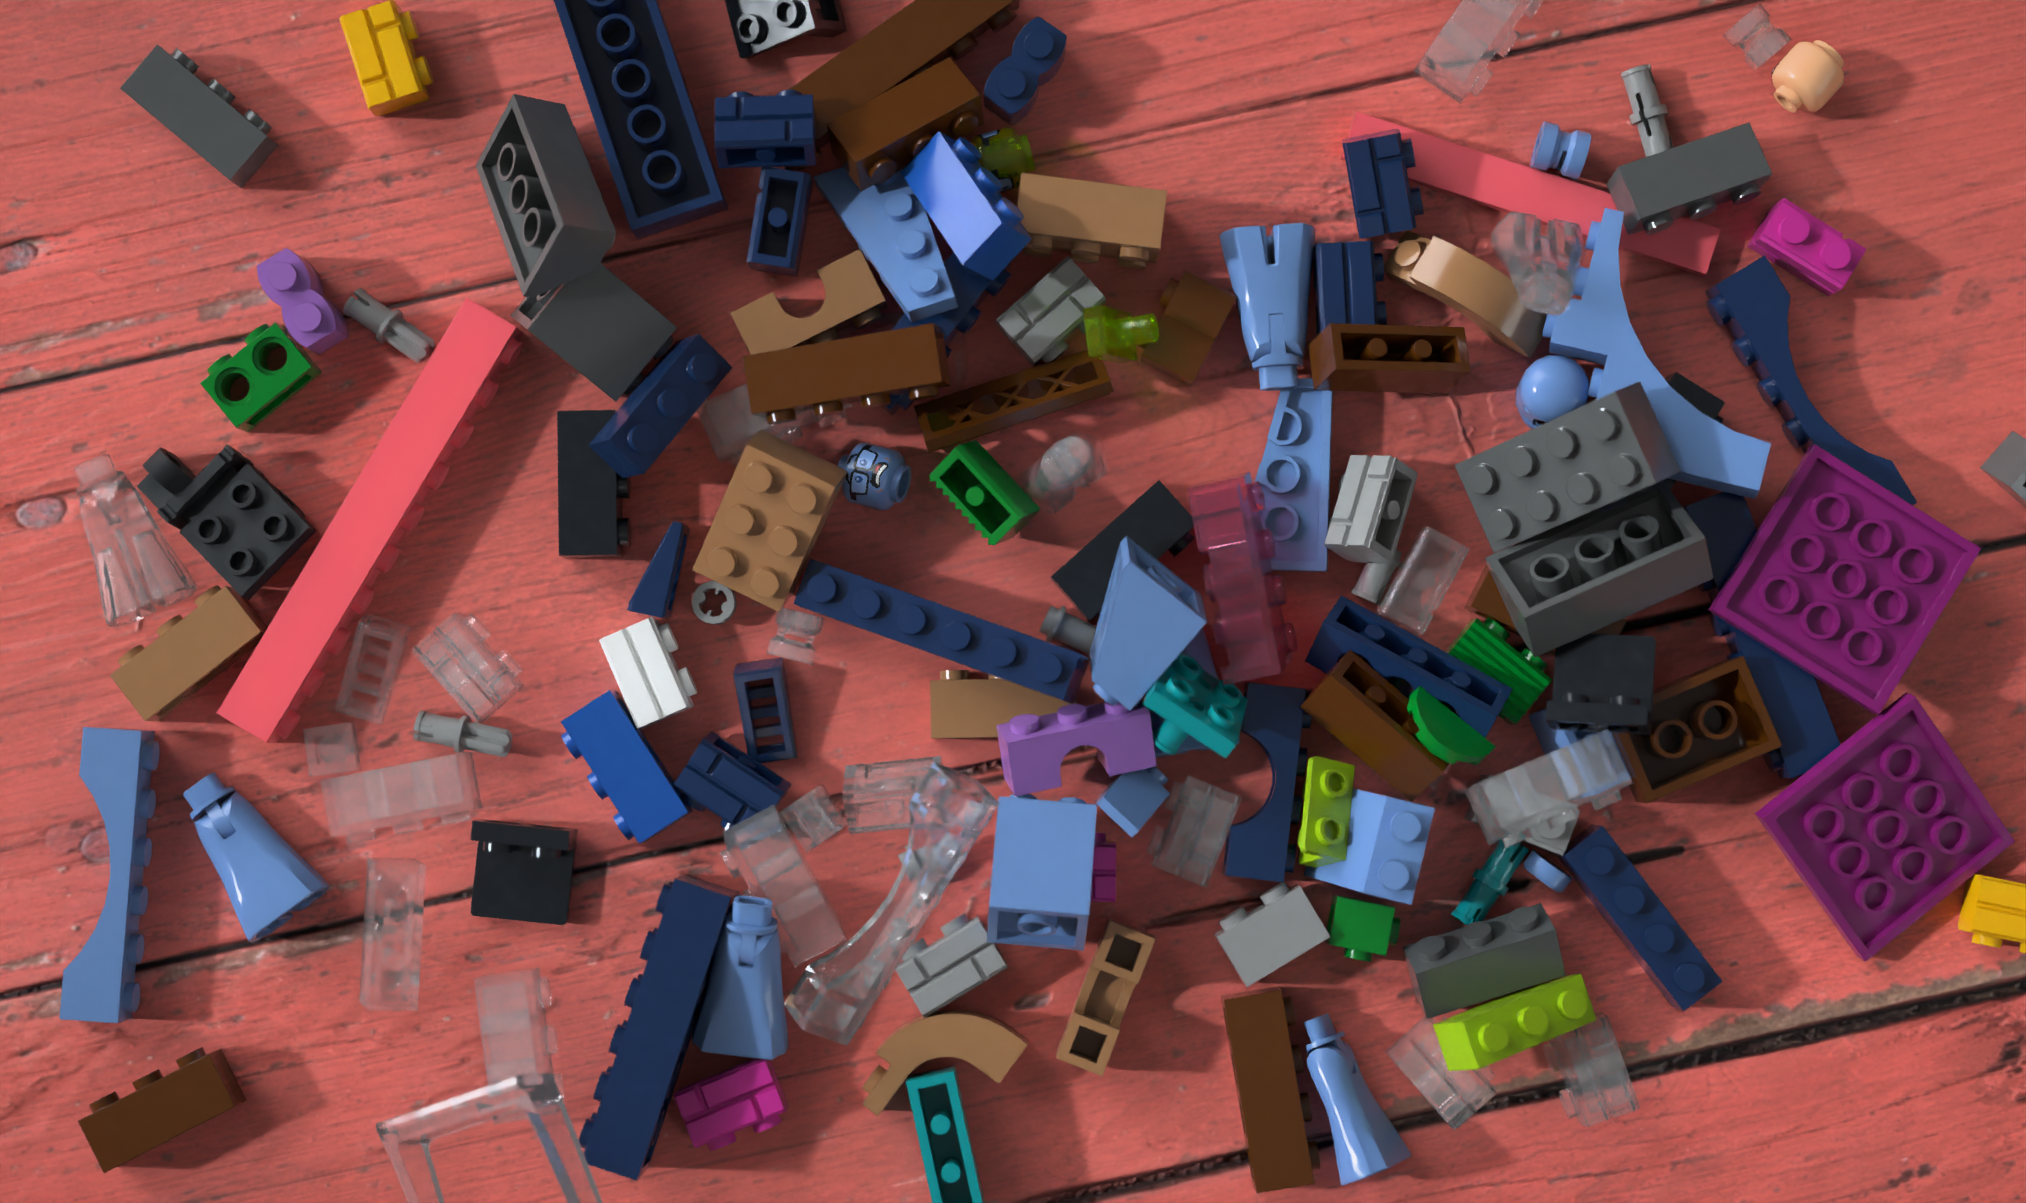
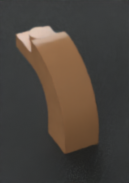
M1406 230L1384 265V273L1390 279L1432 296L1452 307L1475 323L1494 343L1531 358L1543 338L1542 334L1548 309L1539 300L1499 270L1443 239L1433 236L1432 240Z
M953 1009L936 1011L926 1018L923 1015L895 1030L877 1049L876 1054L890 1065L887 1069L878 1065L864 1083L862 1089L869 1094L864 1099L862 1105L879 1116L907 1076L916 1067L928 1060L939 1057H953L967 1061L999 1084L1027 1047L1028 1040L1005 1023L979 1012Z

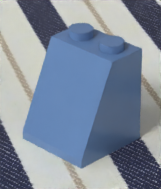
M1127 535L1120 542L1090 648L1092 681L1095 683L1093 685L1095 692L1109 704L1115 706L1120 702L1131 711L1202 629L1207 620L1201 594Z
M1353 788L1346 860L1317 868L1306 866L1304 876L1411 905L1435 808Z
M1013 794L1009 797L999 796L987 942L1084 951L1090 907L1097 805L1087 804L1084 800L1073 797L1049 801L1038 800L1030 794L1015 797Z

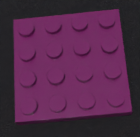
M1814 444L1808 448L1708 611L1869 712L1879 714L1981 548Z
M1907 692L1755 813L1853 952L1865 962L2015 842L1917 698Z

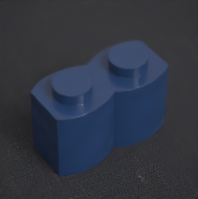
M1036 17L1028 22L1017 35L1012 47L1011 56L1002 60L990 73L984 88V107L1010 125L1022 120L1032 109L1037 99L1039 86L1052 79L1060 69L1065 57L1067 35L1041 17Z

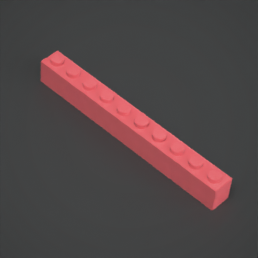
M466 297L218 709L217 714L266 743H278L281 737L287 739L291 735L301 717L296 711L305 696L311 698L320 688L326 675L321 669L330 654L337 656L347 643L350 631L346 628L354 614L361 615L367 609L375 595V590L371 586L380 571L387 573L395 563L400 553V549L396 545L404 531L411 532L422 518L425 508L421 506V503L430 489L436 491L446 478L450 467L445 463L454 448L462 449L474 430V425L470 421L479 406L485 409L494 398L499 388V384L495 380L503 366L511 367L520 355L524 345L520 338L524 332Z

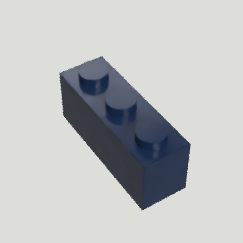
M699 334L677 340L588 446L622 478L644 474L733 367Z

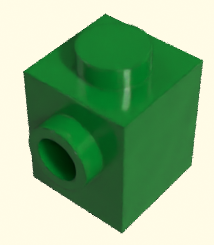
M1333 894L1326 927L1331 937L1324 942L1329 945L1344 947L1343 956L1372 962L1374 953L1386 956L1388 945H1396L1400 930V918L1394 917L1395 907Z

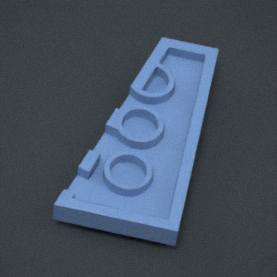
M843 167L814 176L817 189L833 207L845 229L849 230L857 241L859 249L876 268L881 280L911 322L958 308L925 208L902 176L901 172L903 169L894 173L887 181L876 183L862 192Z
M1298 378L1299 388L1280 391L1267 436V444L1256 475L1254 490L1241 528V536L1230 567L1232 570L1328 572V548L1324 546L1328 532L1330 510L1333 391L1314 390L1313 379Z

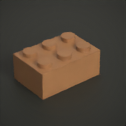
M1021 173L1017 208L1024 216L1021 224L1032 238L1023 248L1022 253L1035 257H1051L1052 251L1071 253L1070 258L1073 261L1084 263H1098L1099 256L1117 258L1118 265L1121 267L1145 269L1147 262L1156 263L1160 251L1167 191Z
M760 429L745 446L692 570L780 612L797 587L848 471Z

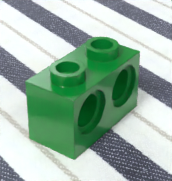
M276 322L271 326L263 324L252 331L245 339L247 345L233 357L227 354L215 361L207 370L209 376L200 383L233 425L245 432L252 430L322 373L300 344L291 336L287 328ZM284 347L287 352L285 365L279 370L271 371L267 363L270 352L275 348ZM246 377L249 381V392L244 399L234 401L230 394L231 386L238 378Z

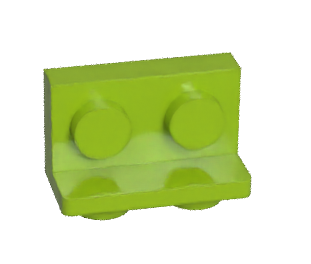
M1319 756L1309 758L1307 776L1302 789L1304 807L1302 826L1298 833V846L1300 848L1299 865L1317 868L1346 860L1355 765Z

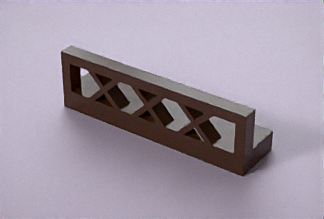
M1097 347L915 405L914 409L928 452L930 453L1109 395L1114 391Z

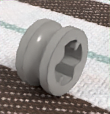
M716 581L703 583L697 587L693 594V612L705 623L714 625L725 623L736 611L737 601L734 592ZM716 589V595H720L723 591L727 597V601L721 605L723 613L712 617L713 611L711 610L705 614L701 604L707 601L706 592Z

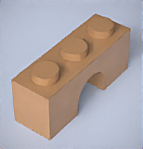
M859 249L817 270L825 287L826 296L820 310L812 316L797 318L789 315L782 309L774 292L731 312L730 314L750 354L838 340L837 332L852 324L858 330L881 319L880 311L887 308V303L861 250Z
M1108 918L1056 1051L1057 1059L1103 1076L1119 1035L1126 1007L1136 984L1138 985L1156 940L1152 934Z

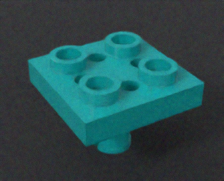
M1180 653L1147 691L1143 705L1164 718L1160 726L1152 733L1154 744L1163 752L1171 755L1176 754L1181 744L1190 735L1226 759L1237 745L1248 699L1242 696L1241 691L1234 684L1226 680L1216 679L1204 671L1193 657Z

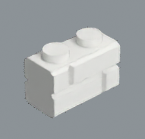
M651 617L599 640L637 729L646 728L694 706L690 696L698 693L688 668L684 667L679 670L671 652L679 648L668 623L659 625L657 618Z

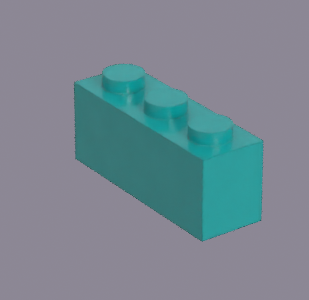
M955 1065L908 1075L906 1085L932 1203H985Z

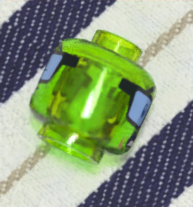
M1005 127L977 135L970 142L981 154V158L978 160L980 165L989 170L1001 182L1003 187L999 191L1000 193L1019 188L1021 173L1029 174V172L1036 171L1026 134L1019 136L1012 127Z

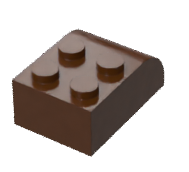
M1744 656L1717 663L1654 689L1651 735L1612 733L1632 778L1627 781L1635 801L1641 803L1652 802L1782 746Z

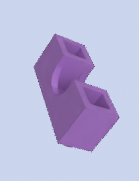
M1141 700L1138 701L1131 711L1120 702L1115 706L1106 701L1089 706L1069 704L1060 707L1056 713L1041 716L1021 714L1010 719L1008 723L996 725L1003 775L1014 797L1062 787L1060 775L1062 760L1069 751L1083 745L1096 747L1097 757L1109 776L1156 767L1150 712Z

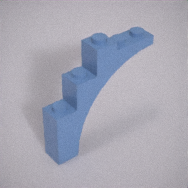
M1605 208L1602 221H1592L1585 249L1594 252L1590 267L1580 266L1573 295L1581 296V300L1562 296L1558 310L1552 308L1548 310L1542 336L1551 338L1549 353L1605 365L1604 369L1594 368L1587 396L1595 397L1596 400L1614 391L1641 382L1681 471L1668 477L1669 479L1755 499L1760 490L1771 443L1733 431L1701 413L1667 383L1649 360L1630 323L1620 286L1618 249L1624 212Z

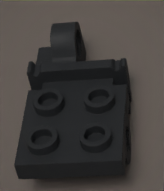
M226 445L197 476L175 454L160 447L143 464V467L149 474L137 487L159 509L157 513L167 523L180 529L181 535L241 597L250 600L316 532L314 527L304 518L305 515L299 507L277 487L269 483L264 478L265 475L253 467L254 464L231 446Z

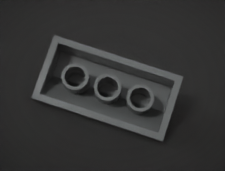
M513 94L476 164V169L524 297L533 298L596 270L606 251L612 248L616 231L565 104Z
M1663 480L1485 557L1487 566L1512 622L1534 657L1714 579L1705 536Z

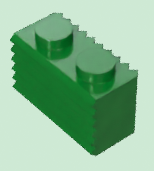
M976 439L965 444H959L929 474V481H936V488H942V495H949V502H955V509H961L962 516L969 517V523L975 524V531H982V538H988V545H996L1013 538L1040 511L1035 502Z
M1488 617L1484 622H1481L1478 618L1471 619L1445 652L1512 688L1513 690L1498 716L1510 725L1517 724L1551 683L1552 679L1543 672L1548 665L1539 656L1534 657L1529 649L1525 648L1519 653L1509 645L1506 640L1510 637V634Z

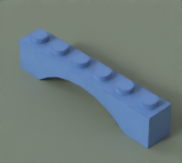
M83 727L79 776L93 795L104 820L110 847V879L106 902L95 930L81 952L63 970L60 1019L120 1023L132 1019V1012H136L139 1006L140 985L139 983H134L136 963L139 964L144 953V937L142 934H138L140 915L145 914L148 904V889L146 886H142L143 869L149 865L152 855V841L150 838H146L147 819L153 817L156 806L155 791L150 789L151 770H156L160 757L159 743L154 741L155 731Z

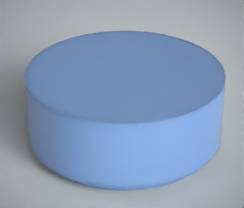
M1532 850L1523 863L1524 868L1558 893L1560 891L1563 892L1573 879L1565 871L1535 850Z

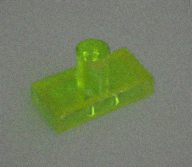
M1102 305L1083 308L1089 357L1115 363L1138 361L1136 345L1158 341V323L1153 313L1132 316V313Z

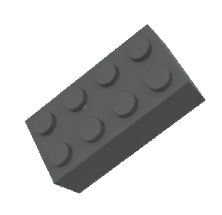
M1641 382L1614 391L1455 464V468L1494 553L1681 472Z

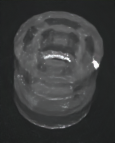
M1761 3L1723 35L1732 46H1740L1745 53V61L1754 71L1792 40L1783 28H1775L1769 22L1770 14Z
M782 608L780 612L777 611L775 622L778 625L776 636L769 641L767 654L813 665L816 655L813 643L815 636L822 631L825 618L787 608ZM785 634L805 638V643L787 639Z

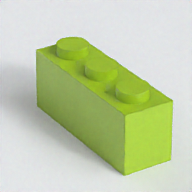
M1572 974L1506 994L1435 1023L1433 1027L1448 1071L1481 1069L1597 1019L1582 975Z

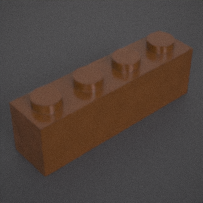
M934 323L743 356L751 414L762 418L767 417V424L792 422L797 420L796 412L814 409L815 416L839 414L844 412L843 404L861 401L862 408L886 406L891 404L890 396L909 393L910 400L933 398L939 396L938 388L951 386L943 329Z
M1278 986L1222 995L1221 1001L1253 1187L1256 1193L1315 1184L1312 1170L1320 1169V1159L1316 1141H1307L1304 1122L1312 1121V1113L1308 1093H1299L1296 1074L1304 1073V1066L1299 1044L1291 1045L1288 1026L1296 1025L1291 996L1283 997L1282 990Z

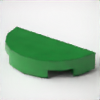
M1421 686L1410 695L1407 711L1409 715L1413 713L1414 721L1419 728L1416 736L1433 755L1450 764L1462 761L1477 765L1496 747Z

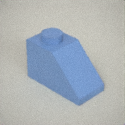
M1156 767L1119 774L1094 802L1133 838L1170 795L1163 787L1169 779Z

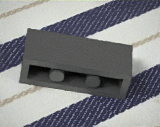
M157 44L120 89L240 188H243L278 146L277 143L267 136L272 127L251 109L243 116L230 104L236 97L214 78L206 85L195 76L194 73L198 70L199 66L178 48L170 55Z
M1748 122L1618 166L1606 185L1617 210L1624 212L1623 224L1628 235L1645 230L1647 235H1651L1667 229L1673 225V220L1689 215L1691 220H1695L1714 212L1718 208L1717 205L1732 200L1734 205H1739L1756 198L1761 194L1760 188L1772 175V172L1751 124Z
M1541 903L1530 907H1520L1511 913L1485 921L1472 922L1463 928L1437 936H1428L1418 942L1403 946L1413 990L1426 1019L1566 976L1556 929Z

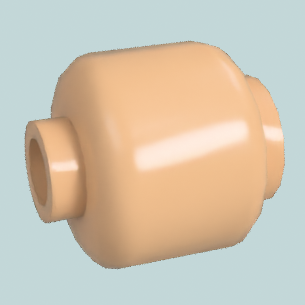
M1815 40L1813 43L1799 42L1771 72L1772 83L1776 88L1774 98L1782 107L1790 112H1796L1798 109L1811 113L1818 111L1844 83V72L1842 70L1844 61L1834 48L1823 41Z

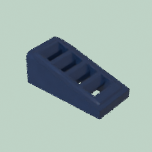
M673 521L671 526H669L628 603V611L663 619L671 618L690 531L684 523Z
M783 658L737 664L733 675L748 755L759 763L797 758ZM773 678L774 683L749 687V681ZM776 696L777 703L752 707V699ZM780 716V723L755 726L754 719ZM783 734L784 742L761 746L757 744V738Z

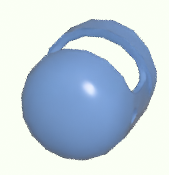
M1548 355L1534 361L1525 370L1515 391L1516 407L1524 423L1530 429H1534L1542 425L1536 422L1535 419L1547 423L1586 405L1589 396H1587L1589 379L1585 370L1575 360L1563 355Z

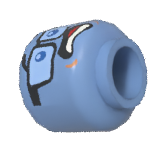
M860 443L853 448L849 455L844 454L841 457L838 467L848 471L842 483L843 495L849 502L877 510H888L896 502L901 503L904 500L910 486L911 468L905 465V459L899 451L871 443Z

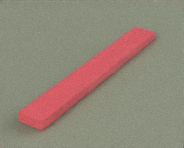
M1356 112L1348 134V138L1399 129L1401 140L1411 138L1416 167L1407 168L1409 182L1585 239L1588 237L1591 222L1602 221L1605 208L1617 210L1613 198L1608 192L1360 112ZM1344 150L1340 159L1345 161ZM1681 217L1673 220V225L1661 232L1647 235L1646 231L1642 230L1628 235L1622 222L1619 250L1702 277L1707 274L1721 229Z

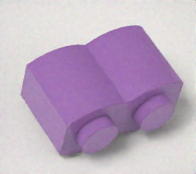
M285 248L257 265L258 279L264 292L272 301L282 307V317L285 326L299 344L320 355L348 338V329L342 313L330 300L324 297L320 277L306 260Z

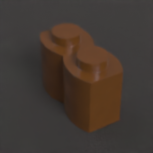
M1185 271L1180 282L1171 278L1159 301V304L1167 308L1158 324L1149 320L1137 343V346L1145 349L1140 361L1191 386L1237 297Z

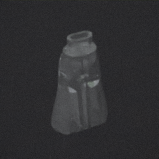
M1509 212L1491 233V247L1500 263L1508 271L1510 279L1519 294L1520 302L1526 308L1539 313L1562 314L1575 292L1580 267L1586 255L1585 238L1581 232L1580 225L1558 219L1548 220L1545 235L1542 236L1541 219L1536 218V215Z
M1074 431L1066 438L1055 443L1045 454L1021 473L1022 490L1041 510L1051 514L1056 513L1074 499L1077 487L1080 486L1082 489L1085 487L1089 488L1107 473L1106 452L1103 443L1093 434Z
M103 454L76 466L74 471L80 483L76 493L80 497L78 499L81 518L94 561L106 624L109 627L130 624L156 612L155 605L167 607L192 596L197 591L196 583L160 531L142 497L129 481L125 472L116 471L110 455Z

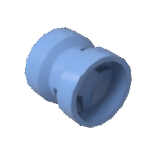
M1544 121L1537 135L1530 167L1543 171L1554 168L1560 170L1563 176L1577 180L1587 158L1591 133L1575 130L1571 133L1565 132L1560 129L1558 124Z

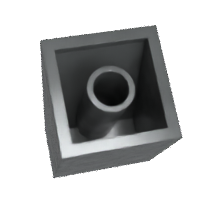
M599 263L596 270L533 298L525 297L510 315L615 402L621 395L626 397L638 387L643 378L641 371L652 358L657 360L665 354L674 340L671 335L677 328L601 263Z

